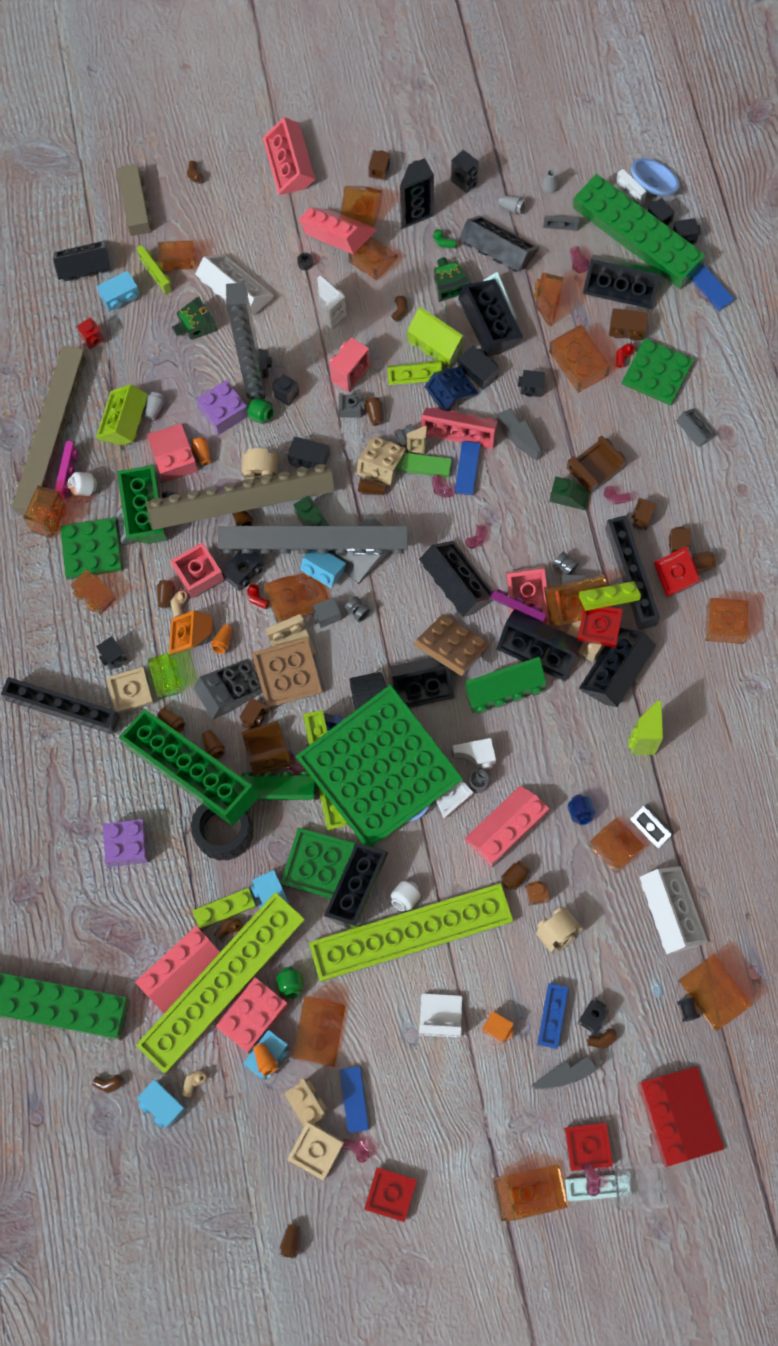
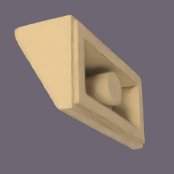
M427 426L407 433V452L425 454Z

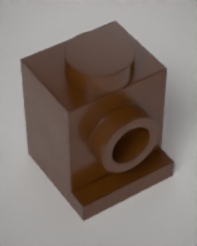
M639 498L631 517L634 518L632 526L636 529L647 531L657 504Z
M250 698L239 716L242 726L249 730L260 725L264 720V713L267 715L269 713L268 706Z

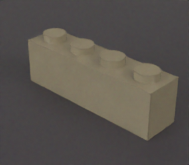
M137 164L117 168L130 236L150 233V225H153L151 214H147V211L150 210L148 200L144 199V196H147L145 185L142 186L141 183L144 181L143 172L139 171Z

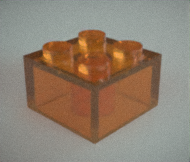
M37 485L23 518L32 533L53 539L54 534L59 530V522L65 516L67 508L58 491Z
M710 598L706 605L705 641L744 644L748 637L749 601Z

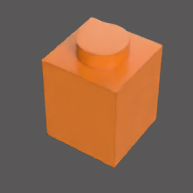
M492 1011L481 1031L503 1044L505 1039L507 1041L510 1040L515 1030L512 1029L514 1023Z

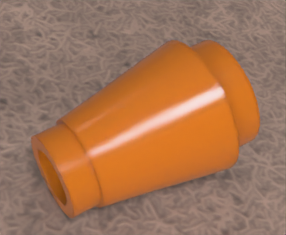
M205 437L194 439L191 442V448L201 466L210 464L209 442Z
M229 625L222 626L211 642V649L214 652L225 654L229 650L233 628Z
M260 1043L253 1047L259 1072L263 1076L276 1072L278 1070V1062L265 1046V1043Z

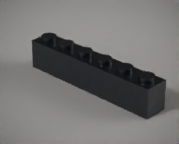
M624 515L608 519L605 529L623 583L634 581L641 594L640 600L630 602L638 629L657 626L660 616L627 517Z
M11 677L7 678L1 692L3 698L8 702L113 735L120 718L115 710Z

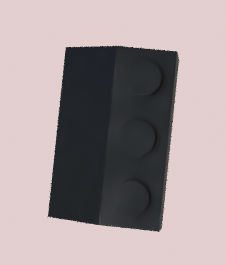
M105 240L56 251L53 254L58 279H63V281L72 280L74 276L78 275L86 277L95 271L104 273L108 271V268H111Z
M433 657L389 666L392 685L409 708L455 698L450 668Z

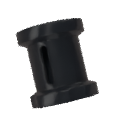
M694 997L677 1001L683 1015L682 1022L700 1018V1014H697L694 1005Z

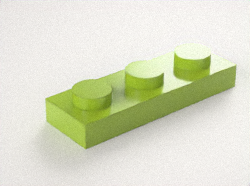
M142 245L136 247L139 259L166 295L171 293L170 284L172 282L167 274L164 275L162 273L163 270L160 264L153 261V255L149 249L145 250Z
M441 361L388 365V384L428 382L434 372L442 371Z
M634 581L581 591L579 593V598L585 611L638 601L641 597Z
M246 888L192 911L199 929L202 930L256 908L249 888Z

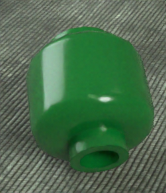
M255 398L248 403L247 414L250 420L266 424L273 419L274 408L269 401Z
M286 967L277 975V987L281 996H284L286 999H294L300 996L304 990L302 973L293 967Z

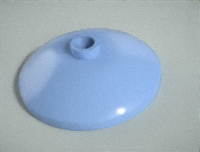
M638 158L633 161L631 165L632 176L648 193L659 196H669L676 193L679 188V181L675 174L665 165L649 158Z

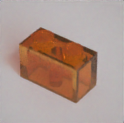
M158 242V262L162 270L196 269L194 242Z
M87 569L70 585L74 591L72 594L79 601L83 599L86 602V607L93 613L96 611L101 615L116 600L113 592Z

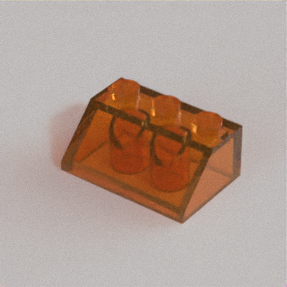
M715 954L678 980L689 996L695 998V1004L715 1031L721 1029L753 1005Z
M304 996L293 1054L294 1060L335 1067L346 1005Z

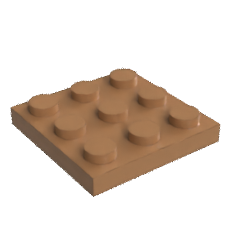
M443 614L414 643L415 647L461 676L484 654L490 645L481 637L473 634L467 628L462 627Z
M307 637L252 652L263 696L268 708L323 693Z

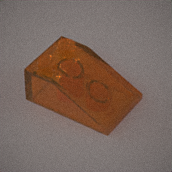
M307 574L282 577L263 584L278 623L299 614L304 616L314 612V604L329 599L323 584Z
M605 576L591 577L544 587L550 624L561 626L581 621L584 607L579 598V593L581 591L607 587Z
M559 1164L493 1178L501 1222L515 1221L568 1208Z

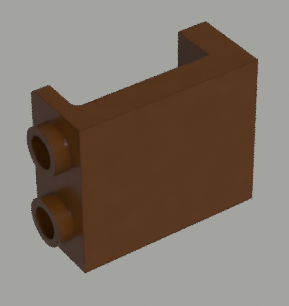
M601 435L598 437V441L577 458L573 456L568 460L567 470L591 494L624 469L626 460L620 451L617 452L611 441Z
M278 721L241 732L254 776L292 765Z

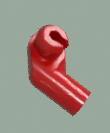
M632 343L625 344L617 350V368L625 367V358L635 351V346Z
M249 585L247 589L249 602L266 610L269 601L260 597L258 585Z

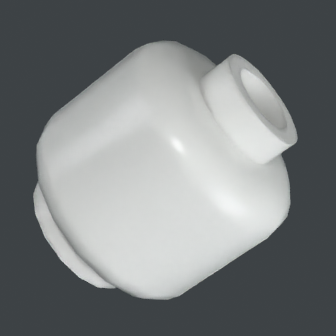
M74 472L71 478L68 479V488L75 496H90L97 488V481L89 472Z
M401 881L391 893L392 905L400 911L411 910L420 899L418 885L412 881Z

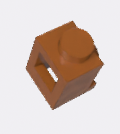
M534 881L524 886L528 906L548 903L550 897L547 883Z

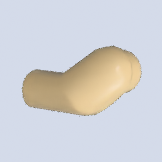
M184 590L177 592L170 602L174 618L183 615L181 607L188 597L187 592Z
M196 1071L185 1078L181 1095L191 1098L193 1088L206 1081V1074L203 1071Z

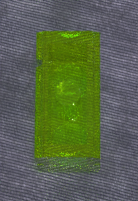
M170 653L148 658L149 668L159 699L180 694V686H183L181 676L176 675L175 669H178L176 658H172Z

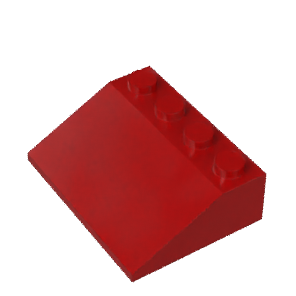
M697 1067L638 1083L664 1167L724 1150Z

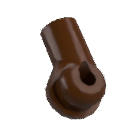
M191 160L188 164L187 177L193 182L200 184L203 182L204 176L196 170L197 162Z
M397 296L395 298L397 310L391 317L396 322L408 311L407 299L404 296Z
M239 919L224 920L214 933V936L222 941L227 932H239L243 928V924Z
M606 1029L605 1034L601 1037L589 1035L587 1046L602 1049L608 1048L617 1039L615 1029Z
M116 1074L113 1078L104 1080L96 1076L91 1085L106 1093H111L122 1086L123 1077Z

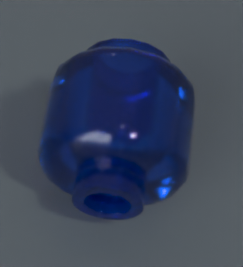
M581 794L575 795L567 805L573 822L579 825H586L593 821L596 811L591 798Z

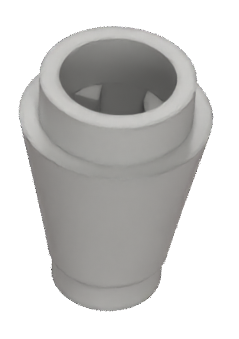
M553 168L546 171L541 183V187L546 193H553L558 188L557 172Z
M502 195L499 199V206L517 215L524 212L526 201L522 197Z
M151 392L148 395L145 414L147 419L155 420L165 403V397L162 394Z

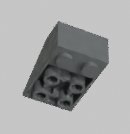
M247 659L200 676L193 688L212 719L233 711L248 702L250 698L263 693L259 678Z

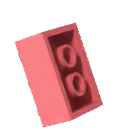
M255 977L216 1027L250 1054L253 1051V1047L259 1043L289 1005Z

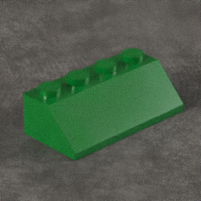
M154 465L117 471L126 539L146 544L167 541L165 528L152 530L147 512L146 502L154 498H160L158 478Z
M540 657L467 680L465 682V695L472 714L476 712L478 714L484 713L489 710L488 708L494 706L496 708L502 707L512 700L514 702L520 701L530 694L533 696L541 694L545 690L546 681Z
M252 772L241 773L240 777L250 783L258 793L259 798L257 800H316V782L308 772H300V776H292V772H280V776H273L272 772L263 773L261 776H253Z

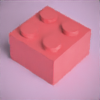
M352 337L348 342H344L339 353L330 359L331 381L347 392H350L370 367L369 348Z
M203 542L170 561L173 570L191 598L196 597L224 580L221 570Z

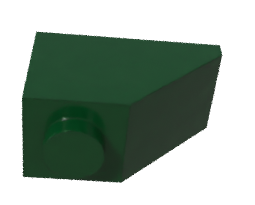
M555 476L549 502L586 510L590 492L574 480Z

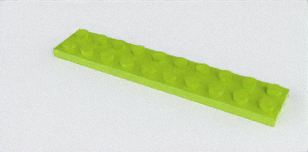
M500 883L311 941L309 946L319 980L323 982L511 924L513 919Z
M275 892L142 1037L136 1046L166 1074L303 924L305 919Z

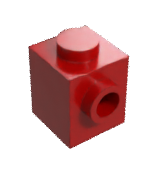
M91 317L76 326L81 339L89 350L104 341L100 328Z

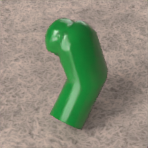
M440 229L434 231L433 240L439 247L455 249V239H446L443 236V231Z

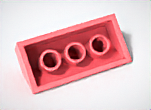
M283 117L263 137L277 191L280 195L304 190L315 180L300 124Z
M310 207L299 218L306 235L353 255L376 232V229L372 226L324 208Z
M426 407L422 414L421 426H427V436L461 443L462 441L480 443L481 447L493 449L498 421L492 418H479L472 414L464 415L456 411L448 412L436 407Z
M519 786L464 840L493 867L548 814L549 808L535 794Z
M195 926L138 978L135 983L165 1013L215 959L220 951Z

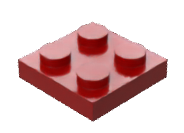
M687 546L653 562L667 597H671L702 582L690 548Z
M607 606L585 611L583 608L577 640L616 648L623 609Z
M606 1123L564 1128L570 1172L613 1166Z
M376 1167L364 1210L405 1223L417 1180Z

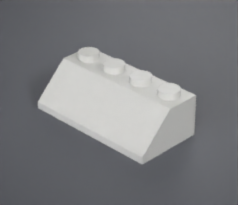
M225 254L204 256L195 273L202 283L210 286L214 293L225 299V302L227 283L246 282L252 315L259 312L274 297L272 293Z
M681 866L657 869L640 877L642 889L646 894L648 906L653 914L655 926L659 931L666 954L681 952L708 943Z

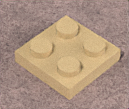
M143 667L106 677L114 710L117 714L154 704Z
M307 1121L287 1160L324 1181L344 1141Z

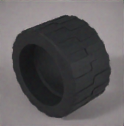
M382 672L349 679L355 710L386 688Z
M203 804L198 806L192 816L190 827L192 837L200 850L209 858L219 861L235 859L240 854H243L247 847L250 846L251 839L253 838V824L248 812L246 811L239 819L241 829L238 836L232 842L226 845H213L206 839L204 828L207 821L215 813Z

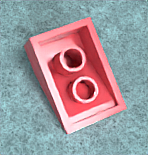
M182 424L147 434L163 483L198 471Z
M544 567L507 571L506 580L509 597L515 599V597L526 601L525 605L531 608L533 605L542 608V613L547 614L543 623L552 625Z

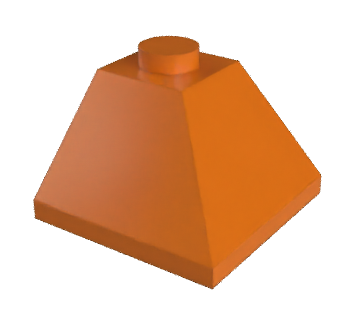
M193 610L172 618L168 654L174 655L194 648L207 638L212 630V616Z

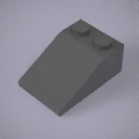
M370 514L358 526L383 525ZM347 551V554H335L334 556L346 563L344 572L359 584L393 551H385V554H374V551H366V554H355V551Z

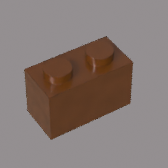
M613 308L608 336L617 339L627 338L633 341L644 340L648 312Z

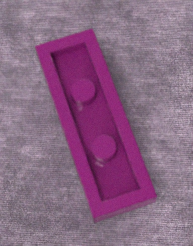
M503 590L492 591L489 599L541 622L544 621L547 614L542 613V608L535 605L531 608L525 605L526 601L515 597V599L507 597L508 593Z

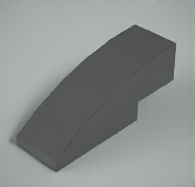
M512 408L498 413V424L510 441L527 455L536 460L540 459L541 449L526 420L519 423Z
M586 1056L572 1067L565 1061L532 1084L531 1087L533 1090L559 1088L584 1079L598 1069L589 1056Z

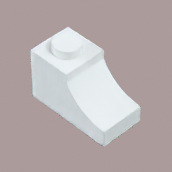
M491 738L453 745L454 758L468 759L475 764L476 769L488 770L496 763Z

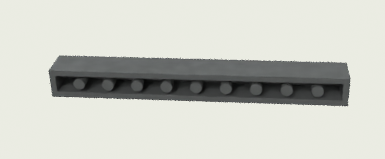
M246 282L227 283L226 306L247 399L252 400L255 398H265V378Z
M218 526V549L223 551V554H234V551H242V554H253V551H260V554H272V551H279V554H291V551H298V554H309V551H317V554H328V551H336V554H347V551H355V554H366V551H374V554H385V551H393V554H404V551H408L409 528L408 526Z

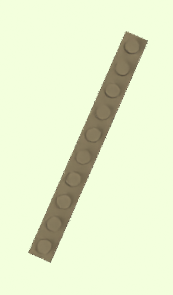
M63 345L61 352H58L57 365L52 371L53 378L47 387L48 394L42 403L43 410L37 419L38 426L32 435L33 442L27 451L28 458L22 467V477L17 483L16 496L12 499V507L16 514L34 518L39 516L87 360L84 349Z
M318 464L308 469L299 468L297 471H285L274 476L265 475L259 479H246L240 483H227L220 487H208L206 490H192L187 494H173L162 499L154 498L146 502L149 522L152 530L298 500L308 495L312 497L334 492L333 476L328 465Z

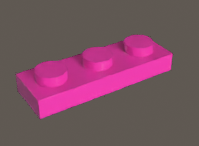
M66 441L55 487V493L59 499H66L67 493H70L68 479L75 472L74 461L78 459V449H76L74 442Z

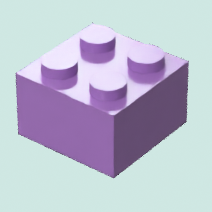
M227 380L196 398L200 411L218 435L248 417L247 406Z
M143 819L103 823L105 863L109 867L149 863L147 827Z

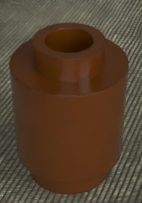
M705 551L692 554L698 572L711 570L712 567L716 566V557L713 552Z
M518 860L501 876L503 880L501 883L508 890H517L529 876L530 869L522 861Z

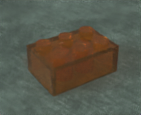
M582 325L550 341L549 353L578 393L609 376L611 365Z

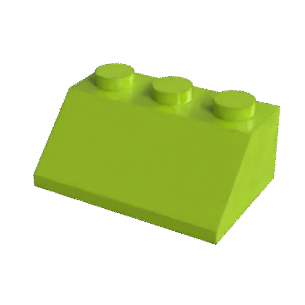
M419 307L407 330V340L412 346L420 348L425 355L433 357L436 361H441L442 366L450 369L463 354V335L422 307Z
M132 384L112 390L96 439L119 445L132 443L137 436L136 431L142 420L141 415L147 404L148 394Z
M656 701L638 719L636 725L633 726L630 737H628V749H631V755L656 754L663 740L661 701Z

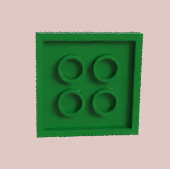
M644 338L621 384L671 406L694 359Z
M116 518L60 526L66 579L122 571Z
M298 827L280 884L331 899L355 843Z

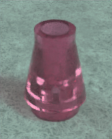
M578 246L572 247L570 249L572 269L577 273H583L589 268V260Z

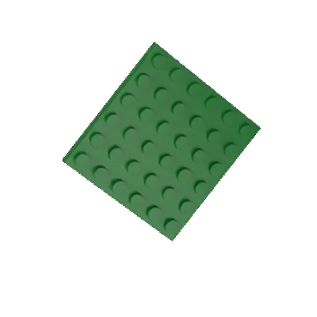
M391 684L296 755V758L362 843L373 847L463 780V777Z

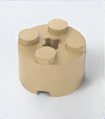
M264 448L248 449L247 453L243 451L241 476L254 480L265 475H278L279 454L276 451H273V454L268 453V449Z
M559 907L553 913L554 916L549 920L545 918L537 925L539 929L536 935L551 954H554L555 950L560 952L575 940L574 935L577 932L580 935L583 931L582 926L569 910L563 907Z

